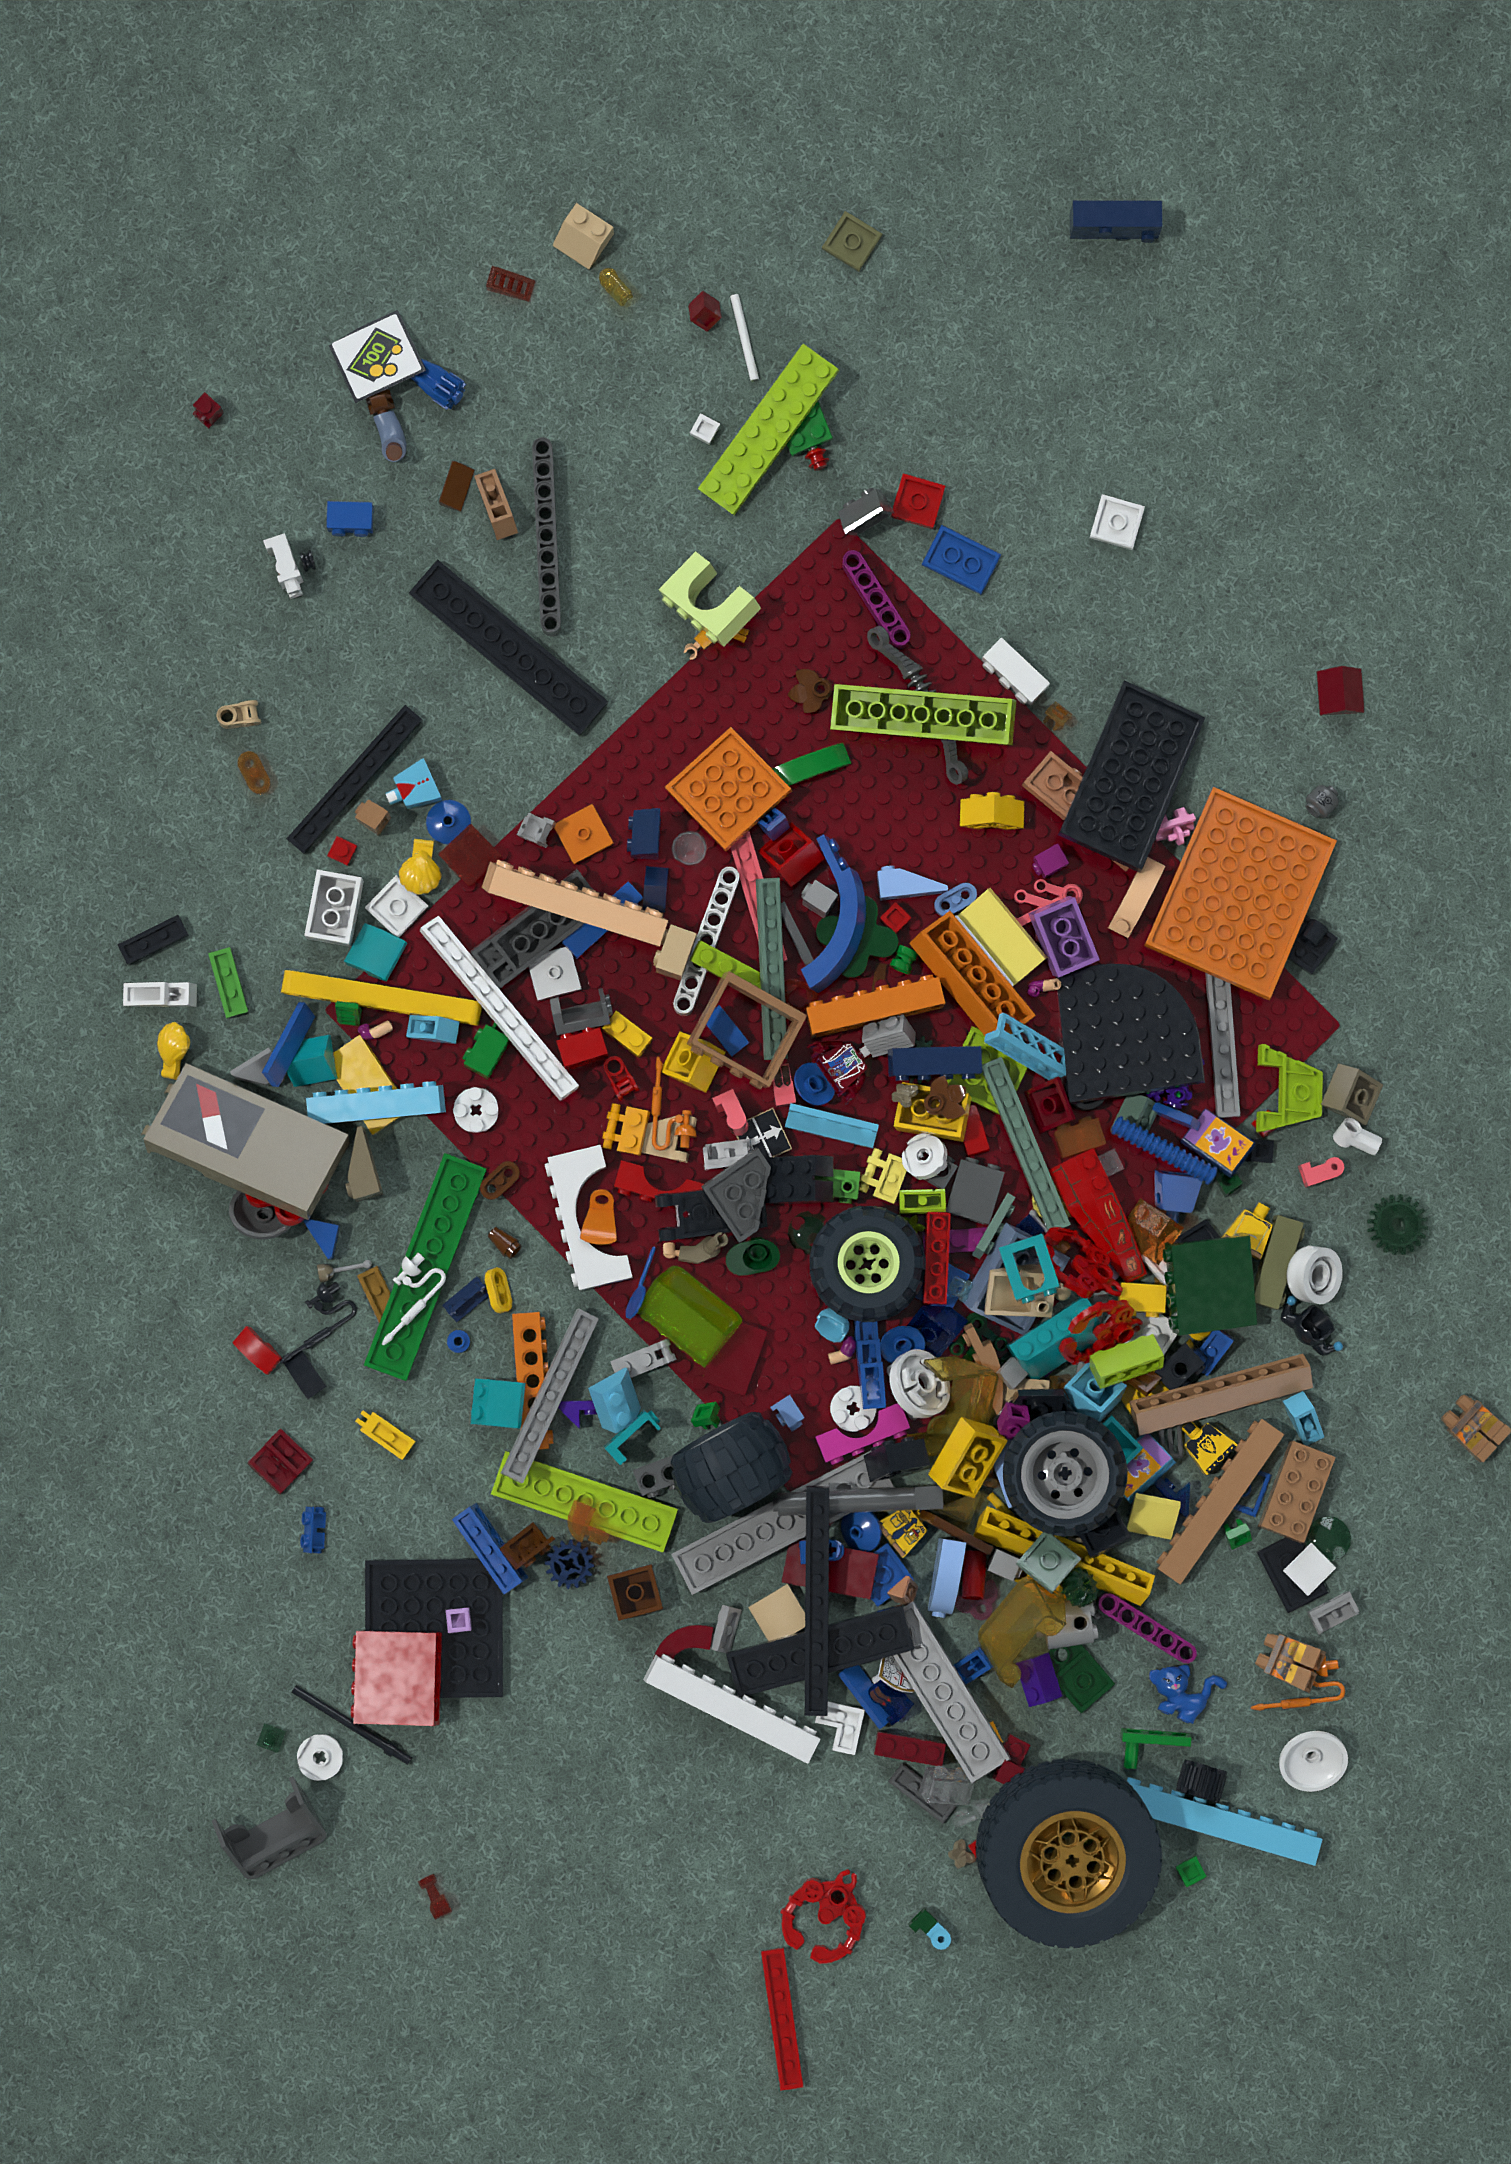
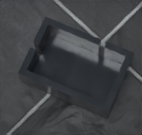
M803 1155L765 1158L771 1166V1170L767 1179L764 1203L784 1205L833 1202V1181L815 1180V1176L833 1177V1156Z

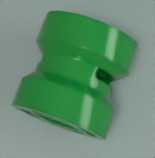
M899 945L896 950L897 955L892 959L889 966L910 975L911 965L913 961L917 960L918 954L908 947Z

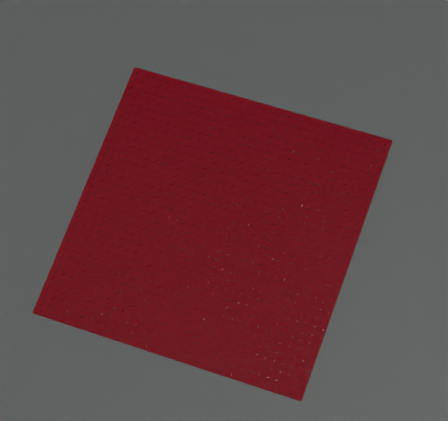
M840 519L834 521L755 597L761 609L743 627L749 630L748 635L745 636L744 643L732 638L724 647L718 642L715 644L712 642L705 649L702 648L698 651L696 658L689 660L530 812L542 819L545 817L557 823L593 804L614 843L613 845L574 865L554 828H552L546 838L547 847L545 848L517 835L523 822L522 820L399 937L408 944L387 982L369 976L365 971L354 980L477 1001L423 936L420 929L439 916L470 953L477 945L529 906L527 904L489 893L482 888L490 862L496 863L497 860L510 863V865L514 866L513 869L518 870L519 866L532 870L535 873L534 876L537 877L540 876V873L551 876L557 880L556 883H559L577 869L591 888L600 893V897H603L604 893L611 896L614 895L627 882L643 897L646 866L669 868L666 909L662 916L668 920L666 929L669 930L670 926L674 925L698 935L721 870L725 867H733L736 870L737 868L731 848L725 851L665 789V786L730 727L771 768L817 750L844 743L851 761L850 765L832 772H825L789 786L792 792L777 804L775 808L785 815L789 824L792 822L807 835L823 856L824 854L816 839L823 834L830 839H835L840 848L838 851L840 857L846 860L850 868L858 872L865 896L872 898L877 904L878 915L876 924L887 927L879 918L896 902L911 917L896 933L898 946L903 945L914 950L909 943L921 931L942 917L936 913L934 908L935 901L941 894L880 901L877 871H881V867L895 866V869L900 868L948 886V891L962 883H970L977 891L976 899L987 889L991 888L1012 915L1019 918L1038 908V906L1029 903H1017L1014 900L1016 891L1022 889L1028 894L1047 900L1059 897L1046 891L1044 893H1037L1034 890L1035 882L1043 879L1042 875L1038 876L1032 867L1034 856L1058 844L1069 864L1044 880L1049 884L1062 888L1068 884H1075L1082 890L1083 897L1078 906L1099 957L1098 961L1084 967L1111 963L1134 965L1162 977L1180 993L1193 1013L1198 1027L1202 1059L1204 1060L1205 1083L1188 1085L1189 1091L1192 1092V1098L1190 1100L1185 1099V1103H1188V1106L1182 1105V1110H1177L1196 1119L1205 1108L1216 1115L1205 972L1144 946L1180 861L1160 841L1156 842L1154 840L1148 857L1161 863L1165 868L1129 938L1108 928L1137 871L1131 868L1124 871L1111 859L1059 836L1058 833L1064 820L1022 786L1024 781L1050 751L1068 766L1077 769L1082 774V777L1086 766L1026 705L1018 701L1010 689H1006L999 682V678L994 673L990 674L982 666L984 663L858 536L845 534ZM855 550L862 555L910 632V641L908 646L899 650V652H902L904 656L906 655L923 667L919 675L927 674L928 677L923 682L932 683L928 691L936 689V693L1016 700L1012 745L956 740L957 760L964 763L968 770V779L958 785L953 784L947 777L944 747L941 739L830 729L834 684L911 691L916 689V686L908 688L907 685L912 679L904 680L898 666L884 656V654L872 648L868 642V631L879 625L843 570V557L848 551ZM850 558L846 561L850 567H856L859 564L855 558ZM861 577L858 582L862 586H867L870 584V579ZM874 595L870 598V601L878 605L882 603V598ZM886 614L882 617V620L890 624L894 621L892 615ZM902 633L894 635V639L897 642H904L906 640L905 635ZM800 669L812 670L819 678L827 679L832 685L830 697L823 700L821 707L812 713H804L803 703L794 702L788 697L789 691L799 684L795 672ZM819 686L817 688V692L824 693L825 688L823 686ZM989 792L1000 793L1001 797L1004 795L1015 796V800L1024 801V828L1004 830L994 827L979 829L960 826L961 799H968L972 794H980L984 797ZM660 808L661 824L658 860L631 858V852H627V839H632V830H628L629 816H633L634 810ZM755 824L749 832L763 879L780 878L758 852L771 839ZM826 858L792 887L780 878L781 903L785 902L814 960L826 948V946L819 942L816 936V927L823 918L802 905L803 898L801 893L808 883L813 884L817 880L838 894L837 901L827 916L839 917V889ZM726 873L723 876L724 882L728 884L733 883L736 879L732 873ZM739 878V884L716 949L760 972L759 942ZM1039 882L1037 883V888L1043 890L1045 885ZM963 891L961 897L967 899L969 898V893ZM1068 892V893H1067V897H1068V896L1075 897V893H1074V892ZM1018 893V900H1024L1025 895L1023 893ZM719 894L716 896L715 901L723 905L727 903L728 897L724 894ZM641 900L638 903V905L641 906V910H643V900ZM943 902L941 907L947 910L950 908V905L947 902ZM964 909L960 910L959 912H957V913H955V914H953V915H954V916L959 915ZM711 915L708 918V923L712 926L718 925L721 921L717 915ZM782 921V942L788 961L783 962L785 1003L806 1014V1008L810 1006L809 1003L823 1000L824 1004L831 1002V998L845 995V998L853 997L855 992L867 990V993H871L876 963L887 964L885 980H877L874 985L875 990L876 987L889 985V988L897 987L898 982L911 980L912 983L918 982L920 977L926 975H933L936 978L935 974L919 955L917 960L913 961L911 965L910 975L890 967L892 959L897 955L895 952L887 958L868 957L867 966L862 975L857 978H847L840 975L827 988L817 993L810 989L801 971L805 965ZM1032 922L1022 926L1042 950L1040 943L1036 941V932ZM607 931L578 959L572 954L581 990L557 996L559 997L561 1009L600 1001L598 989L603 988L604 995L609 994L613 1014L615 1011L619 1012L652 1037V1042L638 1058L603 1032L602 1028L604 1025L595 1027V1029L600 1027L608 1056L621 1058L639 1088V1091H632L623 1096V1099L620 1101L605 1073L604 1063L606 1059L568 1070L567 1072L579 1087L561 1101L511 1041L488 1080L464 1067L465 1060L462 1058L469 1047L472 1049L475 1045L474 1037L479 1028L484 1029L485 1025L492 1027L494 1024V1020L483 1007L479 1025L459 1023L456 1044L407 1038L410 1017L408 1014L361 1007V1023L359 1026L338 1023L335 1002H331L325 1011L352 1040L360 1035L358 1027L363 1024H368L370 1029L387 1020L391 1023L392 1031L379 1038L366 1039V1042L390 1079L400 1089V1084L414 1083V1088L423 1087L422 1082L436 1081V1086L443 1085L446 1112L425 1115L471 1163L487 1169L485 1177L490 1175L503 1162L510 1161L518 1166L520 1170L519 1179L502 1195L568 1262L566 1252L570 1251L568 1242L563 1243L560 1231L564 1229L563 1220L558 1221L555 1210L556 1207H559L557 1198L553 1199L550 1189L554 1182L552 1176H547L545 1164L549 1163L548 1157L597 1145L603 1147V1132H606L609 1120L607 1119V1114L611 1111L612 1103L621 1105L619 1112L621 1115H625L627 1107L650 1111L648 1123L653 1122L651 1110L653 1087L656 1085V1059L660 1057L664 1065L679 1032L688 1035L692 1034L721 978L707 971L692 1013L687 1016H680L676 1013L673 1003L681 981L657 973L656 966L653 963L657 950L662 951V944L657 946L619 933ZM704 936L700 940L708 945L713 943V939L709 936ZM561 941L549 951L563 948L566 946ZM1045 959L1014 985L1013 988L1036 1015L1026 1026L1064 1048L1058 990L1040 992L1037 997H1032L1028 994V985L1032 981L1056 979L1052 975L1048 962ZM693 963L694 967H696V968H701V967H699L698 965H696V964ZM527 967L501 987L500 991L564 1067L556 1042L560 1040L561 1035L556 1033L550 1004L551 998L537 1001L529 967ZM1283 967L1270 1000L1230 984L1240 1116L1221 1119L1235 1129L1279 1087V1068L1258 1065V1045L1266 1044L1277 1052L1280 1051L1287 1054V1057L1304 1062L1340 1026L1339 1022L1285 967ZM689 978L685 982V986L688 989H694L698 985L697 980L694 978ZM942 983L941 987L945 1000V1005L942 1009L906 1017L916 1032L915 1046L909 1048L962 1047L971 1027L979 1029ZM727 985L716 1007L718 1005L721 1006L749 1043L736 1054L730 1056L707 1026H705L699 1039L725 1051L724 1056L763 1077L771 1060H764L761 1004ZM682 999L677 1003V1007L680 1010H687L690 1007V1002ZM786 1018V1029L789 1028V1026H790V1024H791V1022H792V1021L788 1020L787 1018ZM805 1018L788 1051V1059H784L782 1064L789 1063L796 1105L878 1124L873 1149L785 1128L790 1106L776 1108L773 1082L770 1087L758 1089L749 1084V1079L744 1076L742 1078L734 1076L730 1073L731 1069L723 1065L718 1067L705 1093L661 1073L660 1087L662 1088V1097L658 1121L683 1115V1110L692 1111L690 1116L697 1119L695 1127L697 1137L690 1138L689 1148H680L681 1137H679L676 1151L689 1154L688 1162L684 1163L644 1153L638 1156L617 1151L619 1142L613 1141L611 1150L602 1148L606 1169L596 1172L584 1183L576 1204V1217L581 1231L590 1207L591 1194L596 1190L603 1189L613 1195L616 1241L610 1244H589L598 1251L608 1255H627L632 1272V1279L593 1289L648 1346L669 1338L671 1343L669 1346L672 1354H675L677 1360L667 1365L704 1403L717 1402L720 1407L717 1416L724 1424L749 1412H759L764 1420L768 1419L787 1446L791 1460L789 1466L792 1470V1475L784 1484L790 1492L871 1451V1448H873V1445L869 1444L864 1447V1452L852 1456L851 1452L843 1455L844 1460L831 1465L830 1461H824L815 1439L816 1436L837 1428L847 1437L862 1438L871 1433L875 1428L878 1420V1411L885 1409L876 1408L873 1421L866 1428L858 1431H846L840 1428L833 1420L830 1405L834 1395L848 1386L860 1387L857 1356L855 1350L851 1359L831 1365L828 1354L840 1351L843 1341L832 1342L827 1340L815 1328L818 1320L817 1316L822 1310L829 1307L818 1296L810 1276L809 1257L813 1242L827 1221L848 1208L878 1206L899 1214V1192L894 1204L874 1197L873 1194L876 1187L869 1186L867 1193L858 1191L857 1201L853 1200L852 1204L839 1203L838 1198H833V1202L784 1205L766 1203L768 1227L759 1228L742 1242H747L754 1237H762L771 1241L779 1249L780 1260L772 1270L739 1276L733 1274L726 1265L728 1251L734 1245L739 1244L732 1232L722 1233V1235L726 1234L728 1243L721 1248L717 1256L700 1264L678 1261L679 1256L666 1258L663 1254L664 1243H675V1250H680V1246H696L706 1237H714L715 1234L659 1241V1228L677 1227L676 1207L674 1209L656 1207L655 1199L650 1203L640 1200V1195L631 1193V1196L617 1193L618 1189L614 1188L621 1160L643 1166L644 1175L649 1184L662 1191L677 1189L686 1179L705 1184L728 1168L721 1167L705 1170L703 1147H705V1144L738 1140L736 1135L732 1134L729 1130L725 1111L718 1113L712 1099L731 1089L734 1090L746 1119L752 1118L771 1108L774 1109L792 1147L791 1150L776 1157L803 1155L833 1156V1169L860 1172V1177L866 1171L868 1166L867 1159L872 1155L874 1148L883 1151L880 1160L885 1162L889 1153L902 1158L903 1150L906 1151L909 1140L919 1134L897 1131L895 1129L894 1121L898 1102L892 1101V1093L897 1092L896 1086L902 1084V1082L930 1087L932 1082L940 1076H931V1080H918V1076H909L908 1081H895V1077H889L887 1053L873 1057L870 1077H866L861 1091L847 1105L845 1104L847 1099L844 1096L838 1097L836 1092L833 1098L824 1105L810 1104L799 1095L794 1083L797 1069L803 1064L815 1063L814 1060L817 1058V1056L815 1058L811 1057L814 1054V1050L812 1048L807 1049V1046L815 1041H842L845 1044L850 1042L855 1049H858L864 1043L862 1042L863 1027L811 1039L807 1018ZM497 1026L496 1030L503 1033V1031ZM582 1030L574 1031L573 1035L582 1033ZM1021 1032L1023 1041L1029 1044L1026 1034ZM1037 1042L1040 1052L1045 1054L1043 1045ZM1054 1052L1053 1054L1057 1062L1060 1063L1062 1056ZM611 1061L608 1063L607 1068L611 1073H616L620 1070L621 1066L619 1062ZM1027 1068L1016 1093L1048 1170L1094 1148L1132 1231L1156 1207L1155 1170L1186 1173V1171L1182 1172L1179 1167L1175 1168L1174 1164L1169 1165L1166 1160L1163 1162L1161 1157L1156 1158L1155 1154L1150 1155L1148 1150L1143 1151L1142 1147L1137 1148L1136 1144H1130L1129 1140L1126 1142L1123 1137L1119 1138L1118 1135L1111 1134L1110 1129L1126 1096L1107 1098L1099 1107L1091 1111H1081L1075 1109L1070 1104L1076 1118L1074 1121L1040 1133L1024 1091L1049 1080ZM1067 1073L1066 1076L1060 1078L1063 1088L1067 1081ZM630 1084L621 1087L620 1090L629 1086ZM473 1087L489 1091L497 1100L499 1108L496 1123L489 1130L479 1133H472L462 1129L456 1122L453 1113L457 1097L463 1091ZM1164 1089L1163 1094L1159 1095L1161 1100L1158 1103L1169 1107V1104L1163 1103L1167 1101V1096L1170 1095L1166 1092V1089ZM1144 1092V1093H1138L1139 1095H1142V1096H1144V1097H1147V1098L1151 1099L1152 1101H1154L1155 1103H1157V1101L1154 1099V1097H1151V1098L1148 1097L1145 1092ZM479 1104L478 1106L472 1105V1112L470 1114L472 1116L475 1114L480 1116L482 1114L480 1111L482 1106ZM976 1104L990 1151L973 1155L969 1158L978 1160V1165L985 1167L988 1164L1001 1167L1000 1171L1005 1172L991 1220L1003 1199L1009 1193L1015 1197L1012 1203L1015 1208L1010 1217H1004L1001 1223L1004 1225L1008 1223L1032 1236L1039 1234L1045 1236V1231L1035 1219L1029 1217V1212L1034 1210L1032 1192L1000 1115ZM1158 1114L1156 1115L1148 1133H1154L1155 1137L1160 1136L1161 1140L1166 1139L1168 1144L1173 1143L1174 1147L1179 1146V1150L1182 1151L1184 1149L1187 1154L1192 1153V1157L1197 1156L1198 1160L1203 1159L1181 1144L1182 1138L1190 1128L1163 1118ZM617 1121L615 1134L621 1135L623 1122ZM938 1138L946 1146L947 1155L955 1160V1165L959 1166L960 1160H965L968 1157L963 1142ZM924 1152L920 1160H927L929 1154ZM876 1167L873 1179L879 1181L883 1168ZM947 1167L937 1175L945 1177L948 1174ZM958 1167L944 1188L946 1206ZM507 1169L504 1172L505 1177H511L513 1171ZM908 1171L900 1187V1190L939 1189L924 1179L919 1180ZM849 1184L843 1185L844 1190H851ZM598 1195L595 1198L600 1204H605L609 1201L605 1195ZM684 1212L683 1216L687 1217L688 1213ZM899 1214V1215L902 1216V1217H907V1218L910 1219V1218H911L913 1215H915V1214ZM916 1214L918 1217L917 1224H921L926 1228V1214ZM950 1215V1230L988 1227ZM1068 1217L1071 1225L1064 1228L1076 1230L1078 1235L1086 1240L1089 1239L1095 1244L1088 1234L1083 1232L1075 1218ZM924 1229L923 1231H917V1232H918V1235H919V1237H920V1239H921L922 1245H923L922 1232H925V1229ZM994 1234L991 1241L995 1243L998 1236ZM1072 1242L1070 1244L1072 1248L1065 1253L1070 1259L1062 1272L1067 1276L1071 1274L1078 1278L1080 1274L1071 1267V1261L1076 1255H1081L1084 1258L1087 1255L1085 1252L1080 1251V1246ZM877 1245L870 1247L872 1254L879 1253L880 1249ZM654 1246L656 1251L643 1284L646 1288L644 1300L636 1315L628 1319L625 1316L628 1302L634 1291L638 1288L651 1248ZM855 1246L853 1251L856 1255H861L863 1248ZM973 1252L949 1253L948 1264L970 1274L950 1315L928 1304H922V1301L914 1298L897 1315L877 1321L878 1339L880 1341L886 1332L898 1326H910L919 1330L925 1340L924 1351L935 1356L943 1365L950 1381L951 1390L949 1402L944 1410L929 1418L912 1420L903 1409L910 1426L909 1429H906L907 1434L896 1439L891 1435L885 1438V1441L895 1440V1443H900L901 1439L914 1436L915 1440L919 1439L975 1383L974 1359L965 1369L964 1377L955 1378L950 1372L951 1367L961 1360L971 1346L968 1347L965 1343L963 1345V1353L955 1356L949 1352V1345L955 1342L963 1333L965 1319L970 1313H973L961 1300L986 1259L987 1254L984 1253L978 1259L972 1255ZM863 1259V1265L859 1270L865 1268L871 1270V1265L875 1259L872 1261ZM886 1259L879 1261L881 1268L885 1269L888 1267L889 1263ZM849 1260L846 1262L847 1269L853 1270L855 1268L854 1261ZM861 1274L856 1275L855 1282L862 1284L864 1276ZM873 1274L871 1280L874 1283H879L881 1277L879 1274ZM1055 1297L1053 1307L1060 1301L1057 1300ZM724 1317L768 1331L745 1396L702 1381ZM1036 1317L1029 1330H1031L1043 1317ZM986 1318L987 1327L998 1337L1005 1338L1008 1344L1022 1336V1334ZM848 1319L849 1331L846 1336H852L855 1340L854 1322ZM975 1320L973 1326L975 1328L979 1327V1320ZM982 1335V1342L988 1340ZM1002 1340L997 1342L998 1348L1004 1345ZM959 1345L953 1347L954 1353L960 1350ZM1006 1348L1004 1351H998L995 1349V1352L999 1359H1001L1009 1351L1008 1348ZM661 1349L656 1351L660 1358L664 1357ZM881 1354L887 1408L898 1402L892 1393L890 1377L887 1373V1367L892 1363L886 1361ZM960 1367L955 1369L956 1375L961 1374ZM919 1378L921 1387L925 1389L922 1379ZM789 1395L804 1416V1419L801 1420L803 1425L792 1432L787 1424L782 1426L777 1419L776 1414L779 1413L778 1410L772 1411L770 1408ZM852 1402V1405H847L846 1409L850 1410V1415L860 1411V1408L856 1406V1402Z

